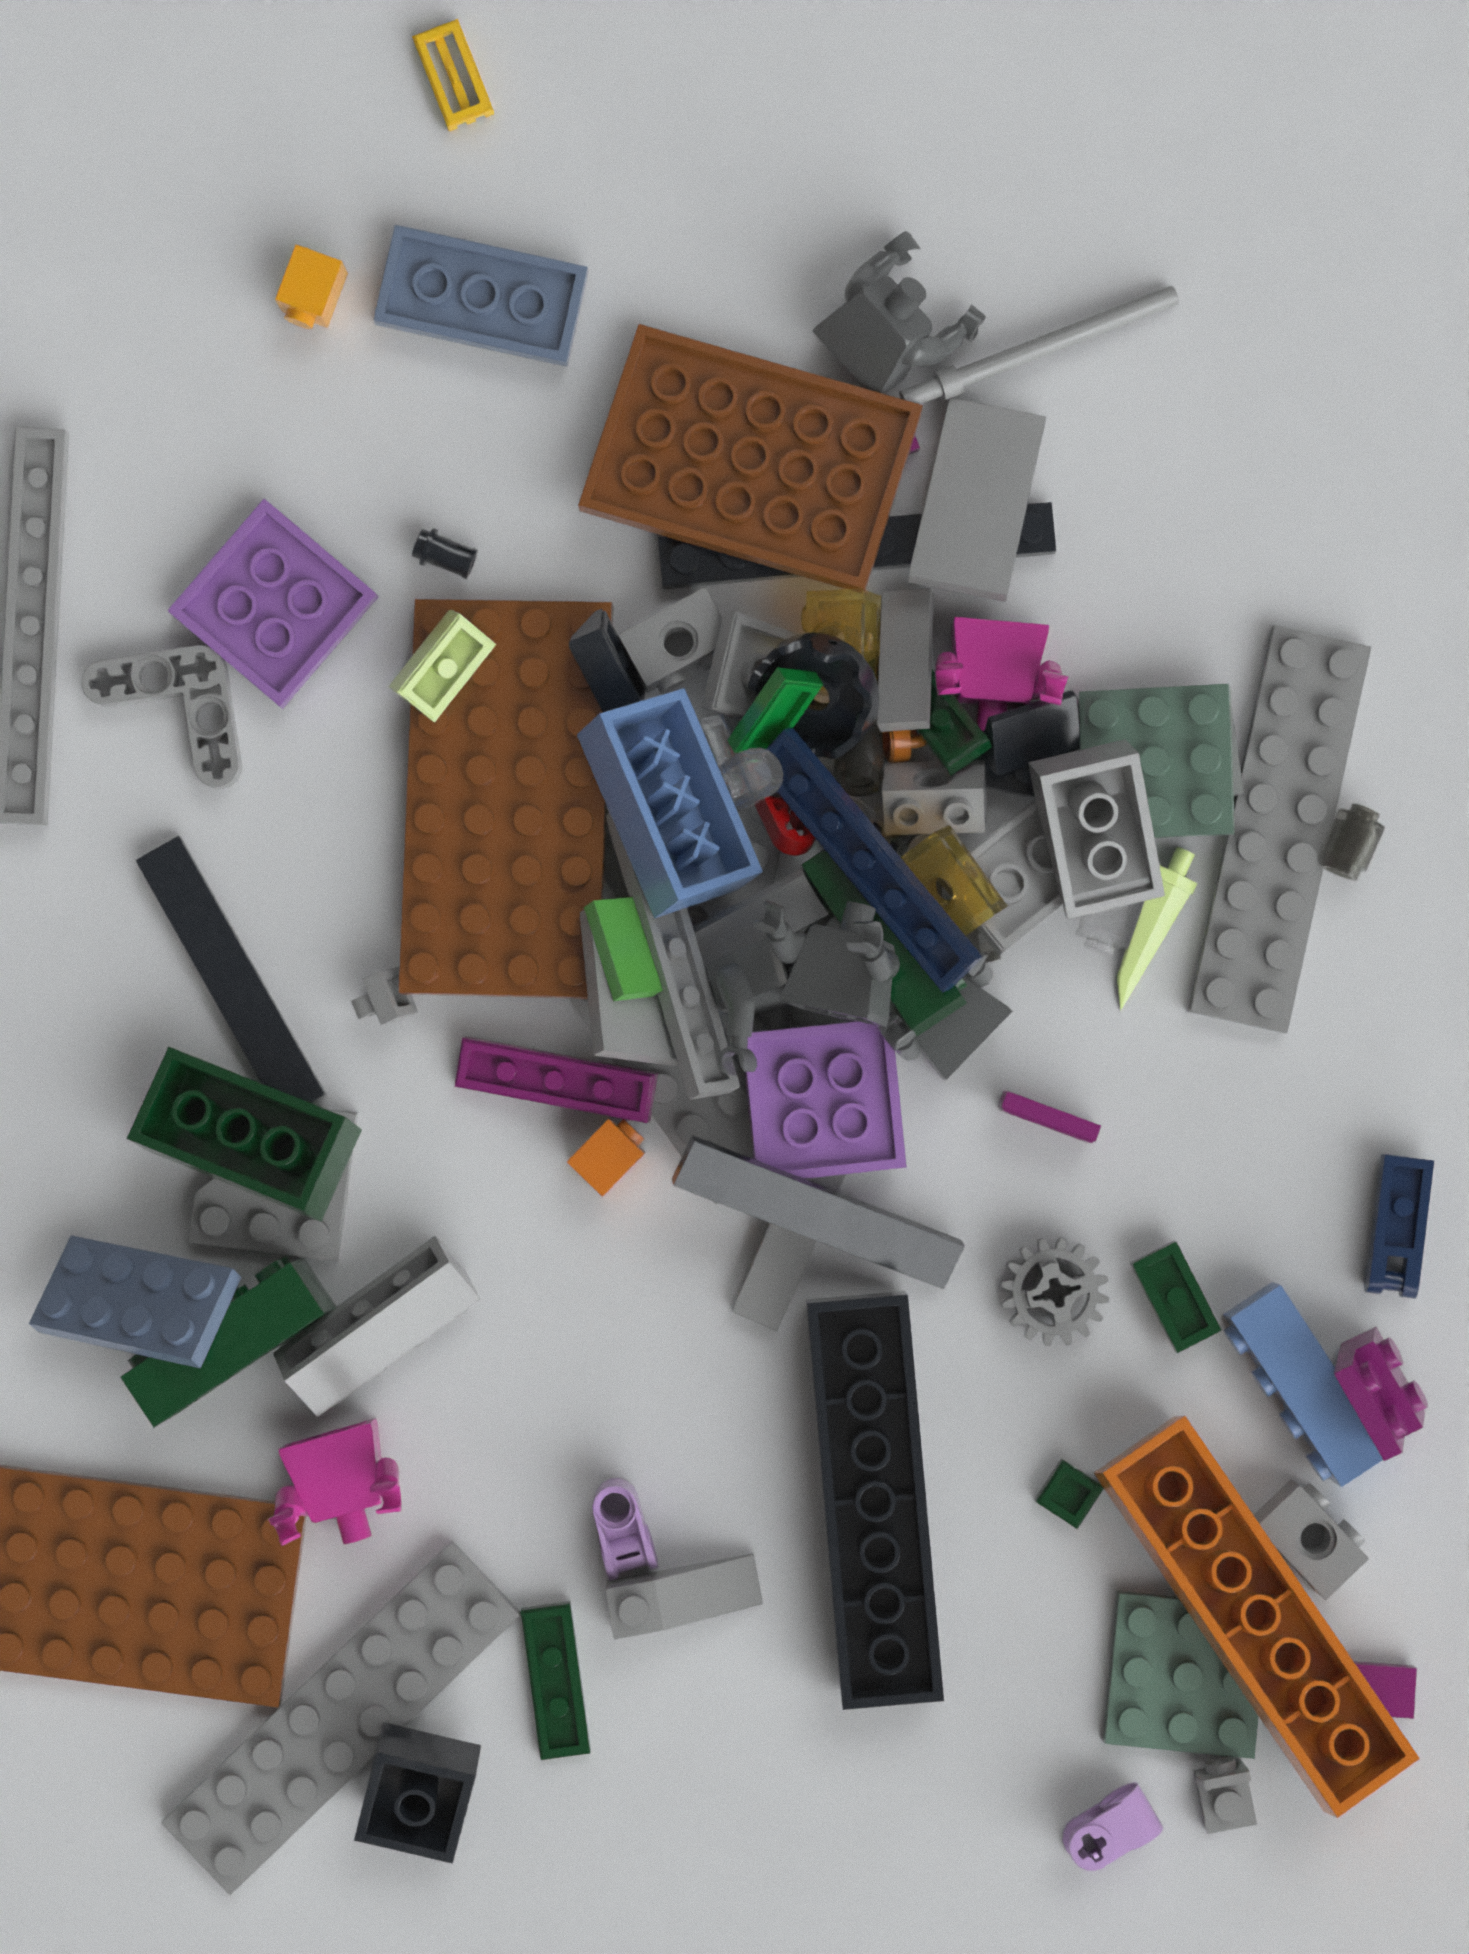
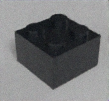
M383 1722L354 1841L453 1864L476 1778L481 1745Z

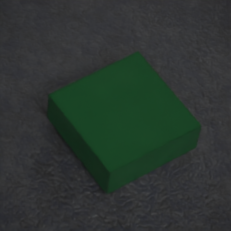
M1061 1458L1034 1500L1078 1529L1104 1488L1100 1483Z

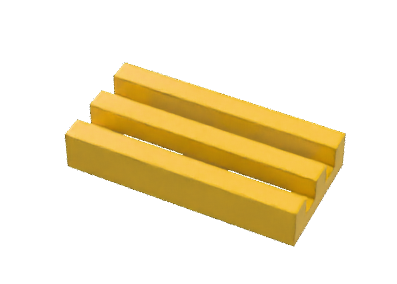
M458 19L412 36L449 132L458 129L457 125L466 122L468 125L476 122V118L484 115L486 118L494 115L493 107ZM453 34L479 104L470 106L446 45L445 36ZM435 42L461 111L452 113L428 52L427 43Z

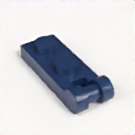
M1381 1154L1369 1257L1364 1274V1291L1366 1293L1381 1294L1383 1290L1397 1291L1400 1297L1412 1299L1417 1297L1423 1261L1434 1160ZM1388 1256L1403 1257L1401 1272L1386 1270Z

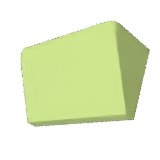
M449 610L394 678L389 688L435 722L496 644L460 613Z

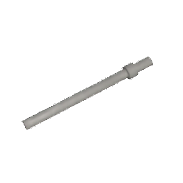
M1169 286L958 369L954 365L934 372V378L899 391L900 399L923 404L938 397L947 400L964 392L963 388L1178 305L1179 298L1173 286Z

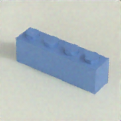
M1271 1282L1223 1314L1230 1325L1223 1330L1239 1355L1247 1351L1258 1367L1251 1372L1252 1376L1267 1397L1275 1393L1285 1408L1284 1411L1279 1413L1280 1419L1295 1439L1300 1436L1304 1437L1313 1451L1306 1458L1322 1481L1330 1477L1334 1483L1343 1487L1383 1460L1335 1377L1334 1365L1280 1284Z

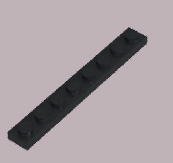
M1052 502L1027 504L1016 558L1055 554L1056 541ZM922 514L889 517L872 571L911 566ZM658 537L663 589L802 577L669 537Z

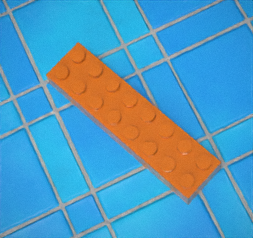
M1185 1415L1172 1417L1093 1472L1325 1813L1339 1818L1420 1759Z

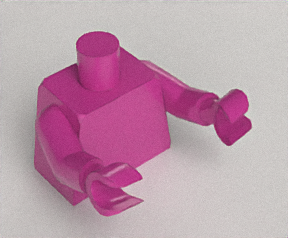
M954 617L951 624L953 653L943 652L939 654L935 664L937 694H956L959 703L978 705L977 725L983 733L988 717L1008 711V708H1018L1030 704L1031 700L1040 699L1041 701L1061 706L1063 692L1069 676L1062 675L1061 667L1055 661L1048 660L1041 664L1049 633V625Z
M376 1418L287 1443L278 1449L284 1466L294 1484L280 1488L275 1494L274 1516L268 1519L277 1531L281 1546L301 1537L295 1526L299 1516H309L313 1523L336 1517L343 1544H350L372 1536L365 1513L366 1508L383 1502L382 1508L376 1510L377 1514L400 1512L402 1510L399 1467L394 1459L389 1457L381 1458L379 1429Z

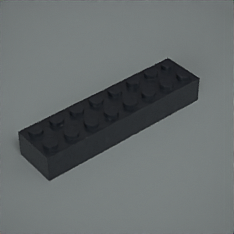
M905 1291L806 1299L843 1710L944 1701L908 1294Z

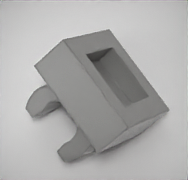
M400 967L378 971L362 978L367 994L351 1001L358 1019L377 1014L380 1024L383 1025L418 1013L412 996L399 993Z

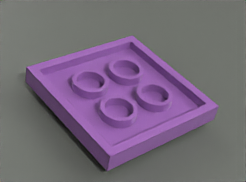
M264 498L167 611L283 709L379 596Z
M849 1021L752 1032V1037H748L747 1049L754 1053L757 1059V1067L754 1072H745L753 1159L804 1179L907 1168L896 1054L878 1030V1026Z

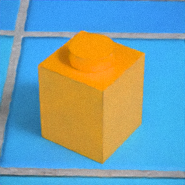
M295 244L275 298L281 311L286 313L284 319L305 329H312L314 323L328 328L348 275L343 262Z

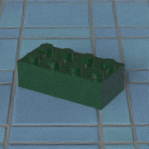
M168 1046L126 1139L146 1151L322 1222L362 1129L342 1115Z
M287 1256L278 1259L254 1275L259 1282L258 1285L250 1290L246 1284L239 1288L237 1287L201 1368L138 1354L127 1360L132 1369L120 1378L153 1428L171 1419L337 1307L305 1258L293 1262Z

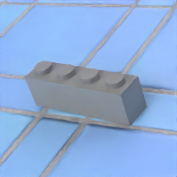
M434 1236L280 1347L273 1355L284 1381L310 1410L319 1417L332 1406L343 1402L350 1393L372 1377L383 1373L390 1364L412 1348L423 1344L430 1335L452 1319L463 1315L470 1306L480 1300V1297L467 1272L441 1241Z

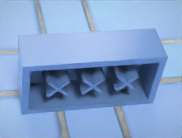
M685 688L600 713L577 734L654 919L737 891L763 872Z

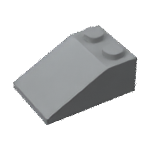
M1126 739L1028 762L1037 811L1067 919L1165 896L1139 752Z

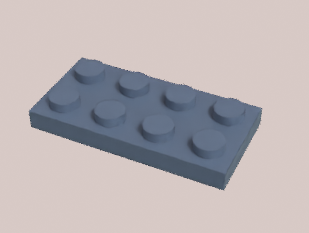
M395 225L373 321L375 325L567 367L589 271L588 267Z
M71 1235L30 1319L29 1325L39 1333L201 1368L242 1277L233 1268Z

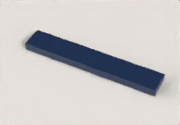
M793 728L784 729L753 764L871 907L876 909V913L942 992L950 990L983 956Z

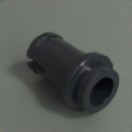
M435 528L431 532L422 529L412 551V557L420 559L419 565L425 566L426 563H430L460 575L464 579H468L478 554V549L469 548L438 535V529Z

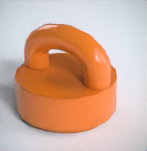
M915 730L880 732L882 750L889 763L908 762L911 756V749L921 748L926 745Z

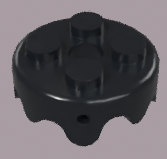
M807 632L791 636L776 646L750 677L748 689L754 691L755 697H757L777 667L817 673L823 686L828 691L829 703H821L813 699L793 727L816 757H826L829 759L841 757L861 741L869 732L877 717L880 700L878 684L873 670L866 659L852 645L829 634Z

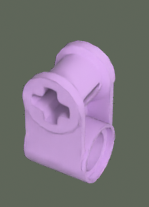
M610 1478L602 1482L596 1489L592 1509L599 1534L601 1555L609 1581L618 1579L619 1573L644 1566H648L651 1570L659 1568L652 1536L648 1525L645 1524L638 1494L634 1486L621 1478ZM611 1493H619L627 1498L630 1506L625 1513L614 1516L608 1514L603 1509L601 1501Z
M1133 1782L1114 1790L1101 1802L1072 1818L1063 1830L1062 1841L1066 1851L1079 1867L1089 1871H1096L1104 1868L1129 1851L1140 1848L1155 1839L1162 1832L1163 1825L1139 1784ZM1089 1833L1094 1838L1093 1842L1096 1847L1087 1852L1083 1847L1081 1838Z

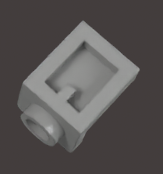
M1219 1757L1206 1761L1204 1769L1193 1770L1204 1826L1208 1834L1257 1825L1249 1786L1251 1781L1250 1771L1243 1761L1235 1762L1234 1757Z

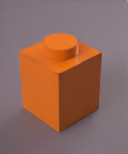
M609 1118L575 1152L567 1163L603 1197L646 1153L639 1147L645 1138L625 1119L616 1124Z

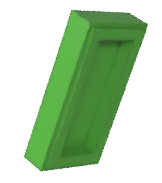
M633 897L593 900L586 905L584 910L613 1001L653 997L663 991Z

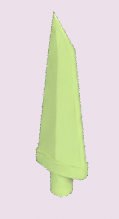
M1176 848L1167 868L1159 865L1165 896L1141 902L1116 977L1120 1011L1190 894H1193L1197 886L1196 882L1185 877L1195 854L1183 848Z

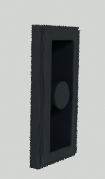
M603 609L595 611L571 637L569 648L602 712L645 700V688L606 611H603Z
M1074 691L1063 693L1061 706L1039 700L988 717L984 734L989 739L992 747L984 752L982 756L996 775H1002L1029 766L1028 762L1077 750L1080 745L1077 696Z

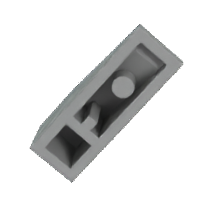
M754 1553L628 1576L611 1581L607 1580L605 1587L614 1640L663 1631L763 1604Z

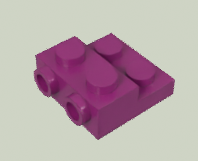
M1374 1327L1341 1343L1334 1375L1382 1459L1386 1461L1403 1453L1405 1436L1423 1428L1424 1409L1428 1408V1403L1418 1383L1415 1380L1408 1382L1399 1366L1404 1363L1394 1341L1390 1337L1383 1339L1377 1327Z

